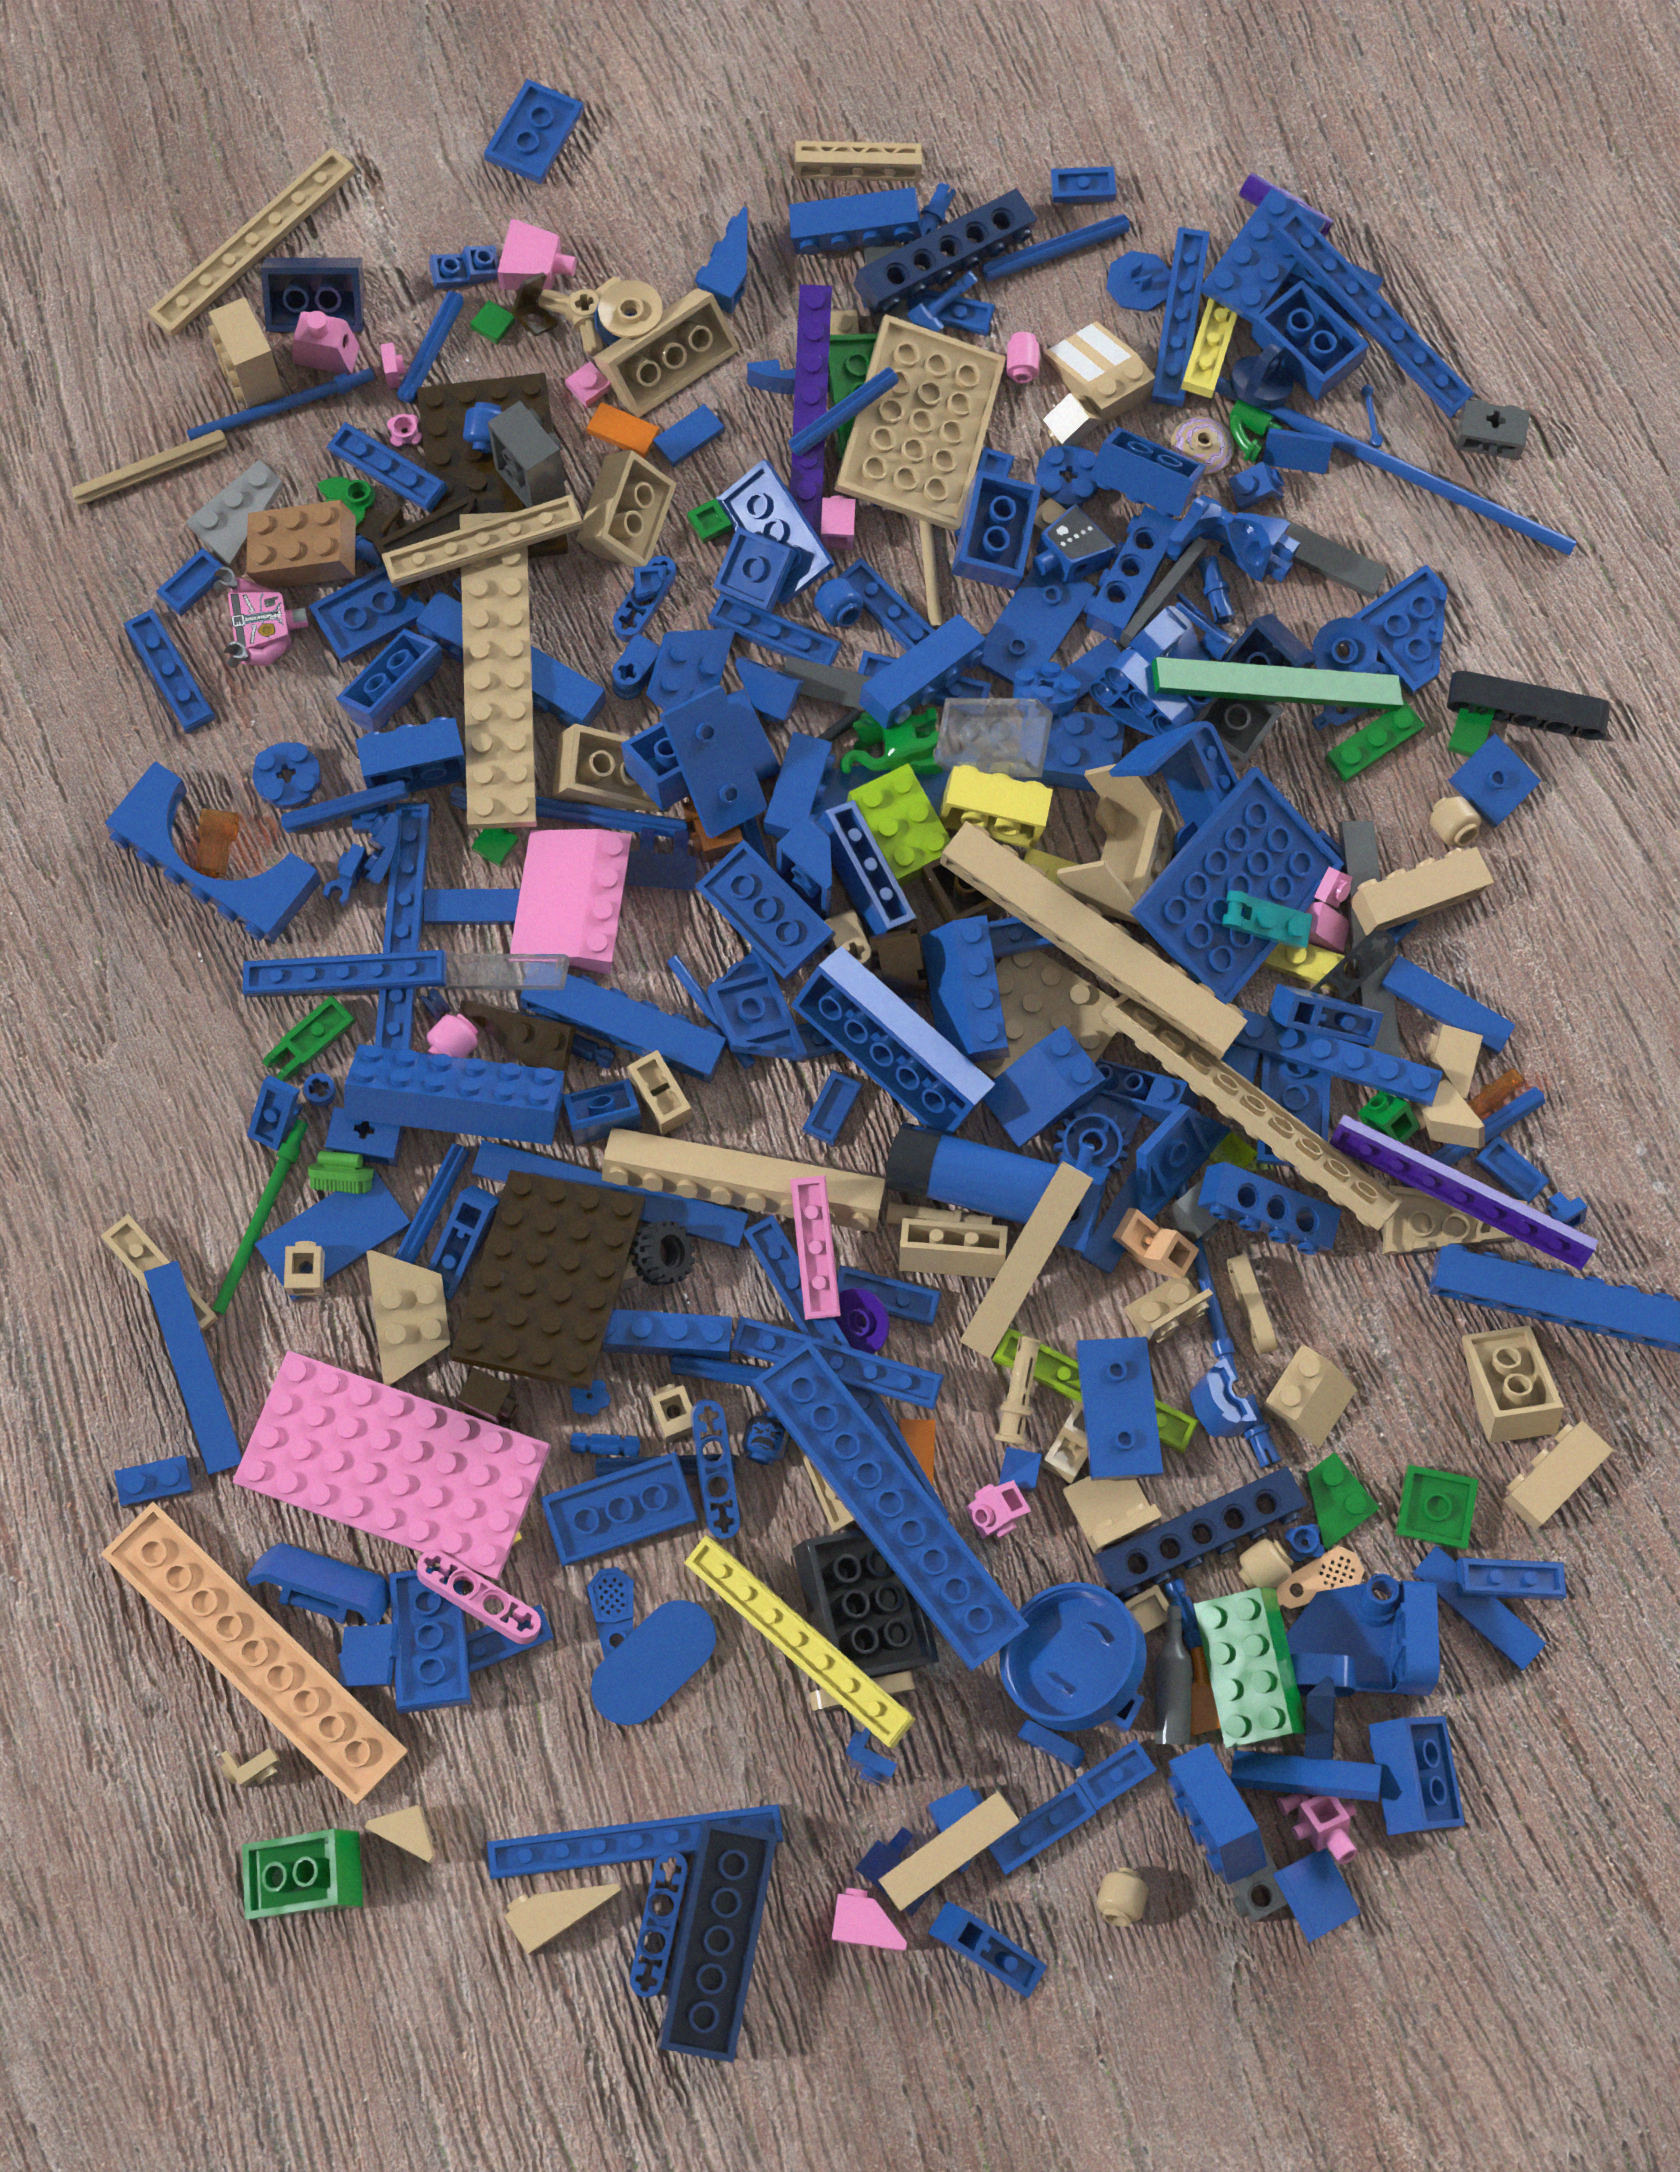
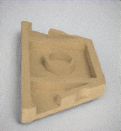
M371 1250L366 1251L382 1379L384 1385L390 1386L450 1345L443 1282L440 1273Z

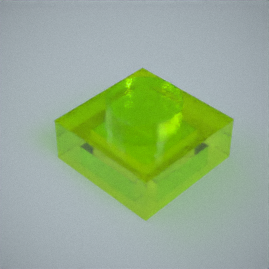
M1231 1131L1209 1155L1208 1160L1212 1164L1227 1162L1245 1170L1258 1153Z

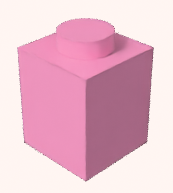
M841 495L823 498L821 542L825 548L853 549L855 499H848Z

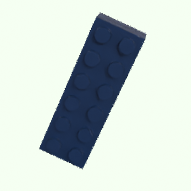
M701 1820L656 2045L659 2049L734 2063L777 1834Z

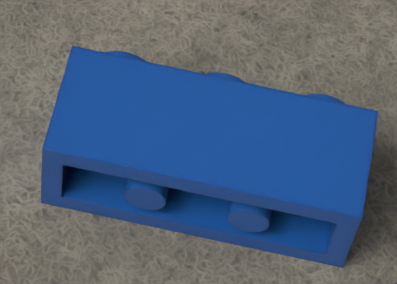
M793 731L764 820V834L782 839L805 816L812 823L816 821L817 816L812 815L815 804L822 805L827 786L822 785L825 774H832L836 761V756L831 754L832 742Z

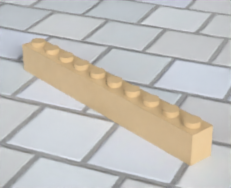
M967 821L964 823L942 852L940 863L1217 1061L1221 1060L1248 1021L1243 1018L1244 1015L1240 1009L1230 1003L1225 1005L1215 998V993L1208 986L1202 983L1195 984L1186 977L1187 973L1178 965L1164 962L1158 957V952L1150 945L1145 943L1140 945L1130 937L1131 934L1123 926L1117 923L1113 925L1102 918L1103 914L1095 906L1088 903L1084 905L1075 899L1074 893L1063 884H1054L1046 878V873L1040 867L1034 864L1028 865L1020 860L1018 853L1006 844L1001 846L991 839L990 833L985 828L977 824L973 826Z

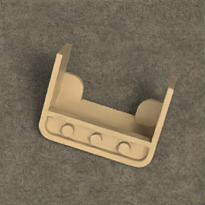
M1116 764L1086 770L1084 776L1100 796L1099 804L1095 811L1097 823L1108 834L1102 857L1097 862L1058 869L1057 876L1074 893L1075 899L1084 905L1088 903L1095 906L1103 915L1140 924L1129 911L1169 865L1174 849V839L1177 834L1175 819L1144 776L1111 777L1109 770Z

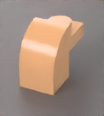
M1128 1208L1112 1238L1128 1250L1126 1255L1156 1273L1174 1278H1184L1199 1251L1195 1245L1178 1231L1159 1228L1143 1213L1134 1208Z

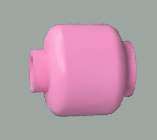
M461 1014L456 1016L445 1015L427 1034L428 1043L431 1045L428 1052L435 1055L446 1054L450 1057L466 1058L478 1045V1040L475 1036L478 1030Z

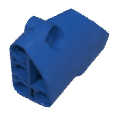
M1170 605L1162 610L1127 645L1128 648L1124 649L1090 684L1092 697L1106 711L1128 726L1155 737L1189 724L1213 699V697L1155 693L1151 664L1155 657L1209 661L1197 640L1191 620L1176 607Z
M1382 1573L1372 1576L1367 1583L1317 1592L1286 1633L1299 1695H1308L1325 1677H1332L1334 1679L1335 1697H1348L1356 1692L1430 1696L1437 1685L1440 1671L1436 1583L1407 1580L1396 1581L1390 1575ZM1378 1590L1383 1592L1387 1596V1600L1377 1599L1372 1591Z

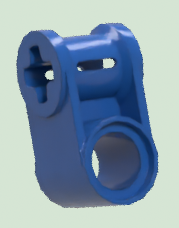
M639 633L633 636L624 653L612 669L614 679L612 682L613 692L618 698L623 700H632L640 695L651 679L660 645Z

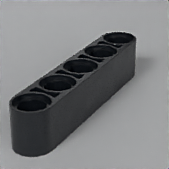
M1457 671L1451 674L1447 708L1452 712L1459 713L1460 709L1469 710L1468 713H1473L1476 711V707L1479 706V715H1482V713H1488V709L1493 708L1496 709L1492 719L1494 721L1586 740H1601L1606 737L1610 703L1604 699L1470 671Z

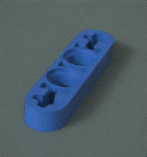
M703 1399L693 1405L690 1418L705 1521L708 1530L715 1537L728 1539L737 1533L740 1527V1517L723 1408L717 1402L711 1399ZM709 1406L711 1411L717 1412V1417L711 1418L712 1430L717 1431L720 1429V1435L709 1434L700 1438V1432H707V1426L705 1421L698 1419V1415L703 1414L704 1407ZM711 1441H717L722 1446L721 1457L715 1461H708L703 1455L704 1446ZM717 1476L723 1477L727 1481V1490L721 1496H713L708 1490L710 1480ZM730 1500V1506L723 1505L725 1516L732 1518V1523H728L726 1530L722 1531L719 1526L714 1525V1521L720 1518L719 1508L716 1506L711 1508L710 1503H724Z
M668 1850L663 1852L657 1858L653 1869L630 1975L631 1988L636 1995L641 1997L656 1995L664 1981L687 1875V1861L677 1851ZM669 1857L677 1858L676 1864L682 1867L681 1873H674L671 1885H679L678 1892H674L669 1888H655L656 1880L664 1883L666 1871L660 1869L661 1862L667 1863ZM659 1894L669 1895L674 1902V1908L668 1915L660 1916L652 1908V1901ZM657 1931L665 1937L666 1945L661 1952L651 1953L645 1948L644 1938L648 1933ZM640 1955L650 1960H663L661 1967L656 1964L653 1965L652 1977L657 1979V1984H651L648 1990L641 1989V1982L636 1981L637 1975L644 1974L647 1963L639 1962Z

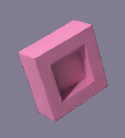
M393 343L380 344L388 389L399 388L401 384L399 375L405 374L402 354L396 355Z
M590 361L565 379L566 387L586 408L611 390V383Z
M1328 867L1314 897L1339 908L1341 902L1349 895L1350 883L1353 877Z

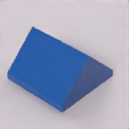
M629 1078L563 1095L576 1146L609 1138L612 1127L629 1131L643 1129L639 1106Z

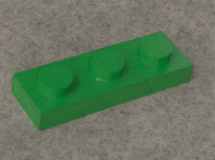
M1404 700L1403 706L1399 710L1388 711L1329 751L1325 759L1343 782L1347 783L1423 731L1425 724Z

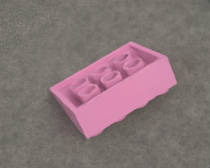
M601 829L530 830L509 959L531 963L538 961L543 964L553 962L563 968L611 974L632 834Z

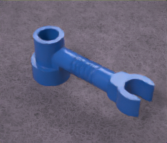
M969 270L928 306L925 307L921 302L907 316L914 325L938 332L944 325L936 315L977 282V277Z

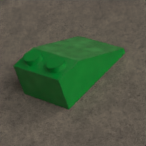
M334 1828L242 1844L245 1920L332 1912L363 1907L359 1831Z

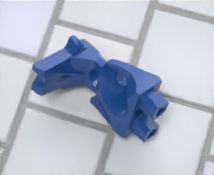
M1203 494L1199 498L1196 497L1189 512L1168 537L1167 542H1169V546L1164 557L1169 560L1178 561L1197 537L1200 536L1204 540L1214 539L1224 544L1219 548L1218 552L1247 573L1249 577L1261 583L1269 575L1282 583L1292 569L1293 562L1291 560L1296 555L1300 542L1287 535L1290 524L1285 519L1265 517L1252 513L1238 512L1235 514L1225 509L1214 498Z

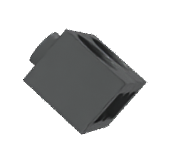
M1264 1843L1267 1867L1230 1884L1236 1897L1232 1898L1236 1911L1242 1919L1247 1917L1250 1923L1288 1904L1273 1875L1278 1870ZM1221 1873L1217 1874L1221 1882L1226 1885L1227 1883ZM1255 1886L1263 1887L1268 1893L1269 1900L1265 1907H1258L1251 1900V1892Z

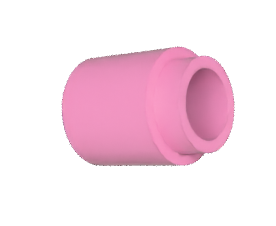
M1018 332L1011 336V340L1007 344V375L1017 383H1028L1039 374V343L1036 341L1034 334Z

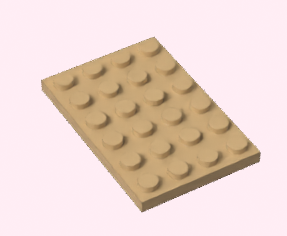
M885 314L880 325L864 384L886 367L894 370L899 382L855 415L834 490L952 531L960 529L969 486L975 475L1006 357Z

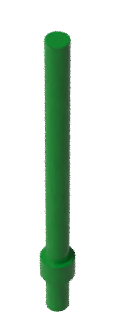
M296 1119L286 1143H282L276 1157L279 1159L211 1310L218 1314H225L290 1166L297 1162L301 1153L299 1146L309 1126L304 1121Z

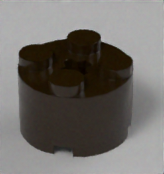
M917 927L876 934L875 937H869L872 956L876 965L875 976L900 999L929 994Z

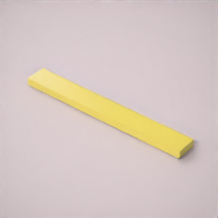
M705 1535L684 1564L889 1748H894L916 1719L711 1536Z

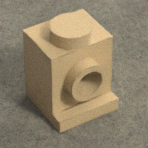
M298 1241L295 1243V1246H285L284 1289L289 1296L324 1295L325 1252L321 1246H317V1243ZM304 1265H311L313 1267L310 1274H301V1268Z
M669 1384L655 1391L656 1396L651 1397L650 1401L666 1443L692 1434L690 1418L692 1405L684 1385L675 1387V1384ZM676 1407L681 1411L679 1417L672 1419L667 1415V1412L670 1408Z

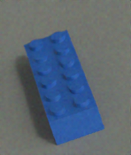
M842 946L837 948L818 965L791 1004L798 1013L927 1128L945 1132L946 1135L952 1136L969 1119L996 1085Z
M358 1045L344 1084V1118L552 1145L563 1104L565 1071L553 1070L547 1067L519 1066L515 1063L489 1062L478 1058L450 1057L446 1054L420 1053L409 1049L397 1050L382 1048L377 1045Z

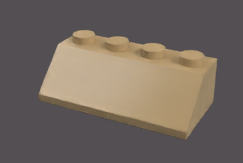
M696 288L663 310L659 324L652 331L637 338H621L593 358L603 376L611 383L612 391L631 414L639 418L739 351L740 347L713 293Z

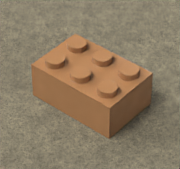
M341 500L248 513L246 574L255 583L270 589L355 577L356 516Z

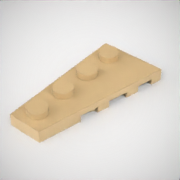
M1391 1185L1387 1188L1404 1202L1384 1224L1382 1256L1439 1249L1442 1246L1447 1247L1448 1244L1470 1245L1517 1239L1416 1188ZM1518 1200L1519 1202L1527 1205V1201Z

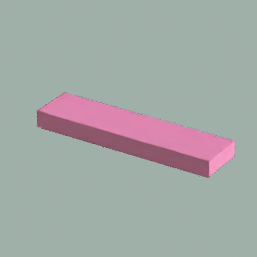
M826 1176L790 1179L805 1320L841 1316Z

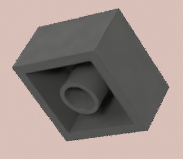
M1213 697L1212 701L1197 715L1193 722L1208 721L1214 725L1232 767L1240 771L1284 710L1272 701Z

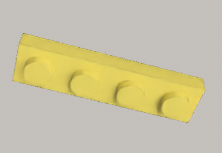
M1210 297L1181 386L1182 390L1212 398L1237 317L1236 313Z

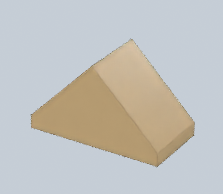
M420 1805L367 1821L366 1829L433 1865L436 1855L423 1808Z

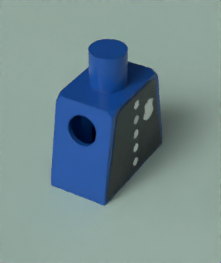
M1075 504L1043 531L1036 549L1038 556L1033 558L1032 565L1039 575H1045L1053 571L1063 582L1068 583L1109 567L1116 546Z

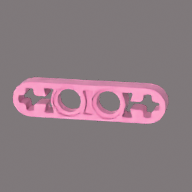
M429 1550L420 1556L417 1562V1577L423 1585L518 1644H529L538 1637L541 1619L534 1609L441 1551ZM440 1564L439 1572L427 1573V1565ZM452 1571L453 1573L450 1575L447 1585H444V1576L448 1577L449 1572ZM459 1580H467L473 1585L474 1589L468 1595H460L454 1591L453 1585ZM489 1599H497L502 1602L504 1609L498 1614H490L485 1611L483 1605ZM510 1609L514 1610L513 1617H509L508 1623H505L504 1621L507 1619ZM525 1620L531 1622L530 1629L525 1628L522 1632L517 1630L518 1622L523 1623Z

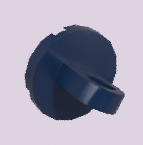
M1272 343L1263 350L1260 356H1246L1237 360L1229 375V380L1232 382L1230 386L1232 391L1242 401L1251 406L1261 407V404L1269 405V408H1277L1284 405L1290 398L1294 385L1290 372L1281 364L1285 351Z

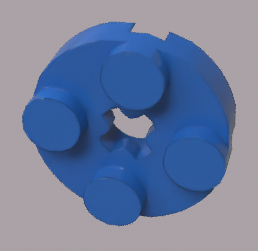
M1052 446L1047 449L1045 455L1038 463L1035 476L1036 485L1041 486L1040 491L1047 499L1050 497L1065 510L1070 509L1075 504L1080 508L1085 502L1091 498L1093 499L1099 490L1096 481L1089 478L1097 457L1092 451L1078 446ZM1065 472H1072L1077 478H1073L1071 483H1066L1065 478L1059 475Z
M1044 662L1041 667H1031L1015 672L1013 698L1020 706L1035 712L1036 707L1047 708L1046 714H1062L1071 711L1076 706L1081 683L1069 673L1062 671L1059 664Z
M299 742L278 743L270 746L265 751L259 752L255 758L252 773L253 783L260 798L282 810H292L306 805L313 798L312 795L316 792L317 787L319 789L322 779L316 757L304 744ZM289 769L296 772L295 775L291 776V782L285 783L283 778L278 779L283 770Z

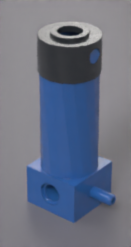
M903 1122L889 1152L886 1165L885 1188L923 1199H934L1026 1225L1062 1161L1094 1179L1056 1244L1085 1252L1094 1234L1110 1169L1091 1164L1095 1147L1093 1144L1086 1142L1081 1144L1077 1160L1063 1156L1058 1165L946 1135L945 1132Z

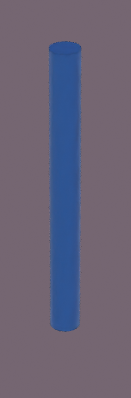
M674 955L667 961V964L713 1027L722 1032L707 994L680 957ZM732 1052L745 1070L756 1063L751 1054Z

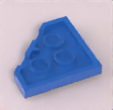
M1427 564L1351 617L1366 624L1374 633L1378 645L1377 657L1383 664L1389 665L1393 675H1399L1400 684L1411 696L1434 681L1440 671V650L1443 640L1447 587Z

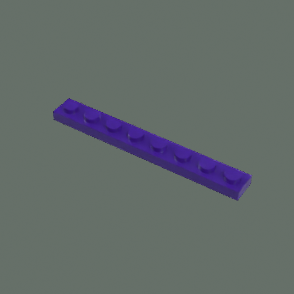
M800 284L792 437L826 413L832 286ZM825 438L803 455L796 456L792 452L790 494L819 539L821 538Z
M1343 1115L1329 1142L1334 1148L1579 1270L1583 1269L1597 1246L1598 1240L1346 1115Z

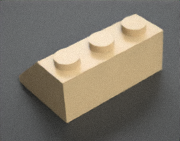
M632 450L606 455L582 521L583 528L579 530L576 541L600 558L632 567L646 566L651 560L677 483Z

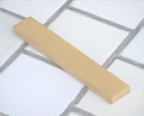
M571 494L381 555L392 587L395 588L582 529L583 522Z
M1062 1161L960 1339L961 1343L985 1357L991 1358L1094 1178Z

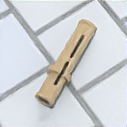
M889 1201L886 1223L902 1225L903 1218L992 1225L993 1216L987 1217L962 1213V1209L955 1208L954 1212Z

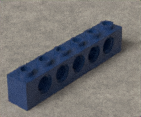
M1015 188L858 269L853 286L873 316L882 311L889 313L896 309L904 299L909 297L916 299L924 294L928 287L936 283L943 285L955 273L961 270L967 272L980 263V260L988 256L994 258L1000 255L1007 246L1015 242L1016 244L1025 242L1033 234L1032 230L1037 217L1019 190ZM995 225L1002 226L1004 230L998 229ZM968 238H973L979 243H973ZM942 252H948L953 257L945 256ZM915 265L923 266L926 271L917 269ZM888 279L897 280L900 284H893Z
M1286 1466L1098 1553L1092 1561L1106 1590L1113 1593L1116 1597L1120 1595L1123 1601L1140 1593L1141 1589L1139 1586L1152 1580L1155 1586L1174 1577L1171 1572L1172 1570L1184 1565L1187 1571L1206 1562L1203 1556L1215 1550L1218 1556L1235 1549L1238 1547L1235 1541L1247 1535L1250 1541L1267 1534L1270 1532L1267 1526L1277 1521H1280L1281 1525L1284 1526L1301 1517L1299 1511L1307 1503L1289 1467ZM1258 1498H1266L1272 1503L1273 1512L1271 1514H1263L1257 1509L1256 1500ZM1229 1512L1237 1514L1241 1519V1528H1229L1224 1522V1515ZM1196 1527L1207 1530L1210 1536L1209 1543H1197L1192 1537V1530ZM1164 1542L1174 1544L1178 1550L1177 1558H1165L1160 1552V1544ZM1129 1558H1141L1145 1562L1146 1571L1143 1574L1131 1572L1128 1568Z

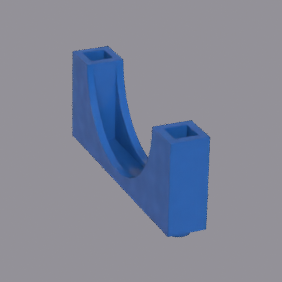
M154 761L105 822L111 834L109 839L123 850L129 847L137 852L136 857L146 866L153 868L156 865L162 869L164 877L174 885L180 886L183 883L191 889L190 894L199 902L205 905L211 902L217 906V912L229 922L234 923L237 920L245 925L244 930L257 941H261L264 938L273 944L322 882L318 870L292 852H289L282 861L270 870L243 880H218L194 871L180 859L173 843L175 814L182 798L187 793V789L180 777Z

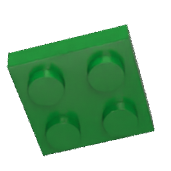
M1408 1464L1405 1470L1395 1536L1463 1551L1467 1550L1479 1479Z

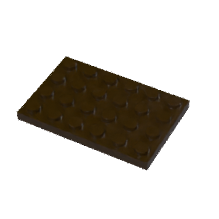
M546 372L418 387L417 395L426 471L444 481L449 487L433 508L431 514L474 492L478 503L470 514L507 513L527 509L495 469L493 452H476L472 450L473 445L464 440L465 415L467 410L475 407L477 402L496 404L501 407L503 412L518 401H521L527 410L532 408L538 414L542 421L541 427L547 434L553 433ZM567 534L528 545V558L569 554Z
M510 1170L451 1350V1361L590 1391L629 1262L631 1248L634 1245L633 1239L637 1235L636 1231L639 1228L646 1205L645 1197Z

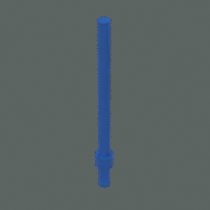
M368 368L350 375L343 373L334 376V380L188 429L186 430L188 437L191 441L217 430L224 432L336 393L343 395L352 392L353 387L376 380L373 370Z
M1187 1182L1176 1193L1177 1200L1189 1191ZM1200 1237L1193 1243L1199 1249L1193 1261L1201 1292L1209 1288L1213 1293L1208 1302L1209 1308L1206 1310L1215 1341L1212 1343V1348L1216 1359L1222 1360L1226 1357L1236 1377L1233 1383L1239 1381L1233 1358L1236 1352L1232 1339H1228L1202 1237Z

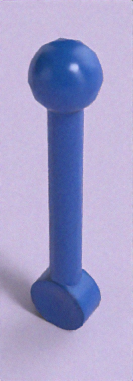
M1366 384L1361 388V393L1366 398L1372 434L1369 444L1379 448L1383 438L1378 434L1372 401L1374 389L1370 384Z

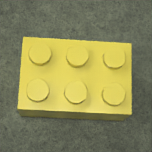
M969 765L953 766L943 791L938 817L943 827L947 830L958 832L967 821L973 826L977 824L985 828L994 841L1034 849L1046 827L1053 789L1046 788L1042 783L1036 781L1021 782L1012 780L1009 775L1003 773L991 775L979 772L977 768Z

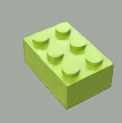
M909 763L848 793L846 802L854 800L900 887L921 878L922 866L941 857L942 852L951 842Z

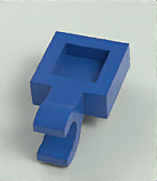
M353 843L349 852L342 854L337 866L340 877L325 885L323 889L325 899L329 900L331 894L339 890L343 892L339 900L340 904L345 907L349 903L351 891L356 889L365 870L362 866L368 855L364 847Z

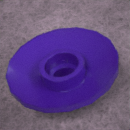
M854 1287L842 1291L839 1294L841 1316L833 1318L852 1349L875 1354L884 1346L889 1335L890 1320L886 1307L879 1297L868 1289ZM863 1316L866 1319L867 1325L863 1321Z

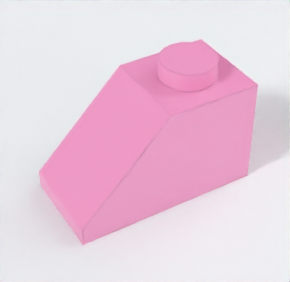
M846 1888L845 1895H837L831 1941L898 1951L906 1950L907 1942L877 1901L867 1898L868 1891Z

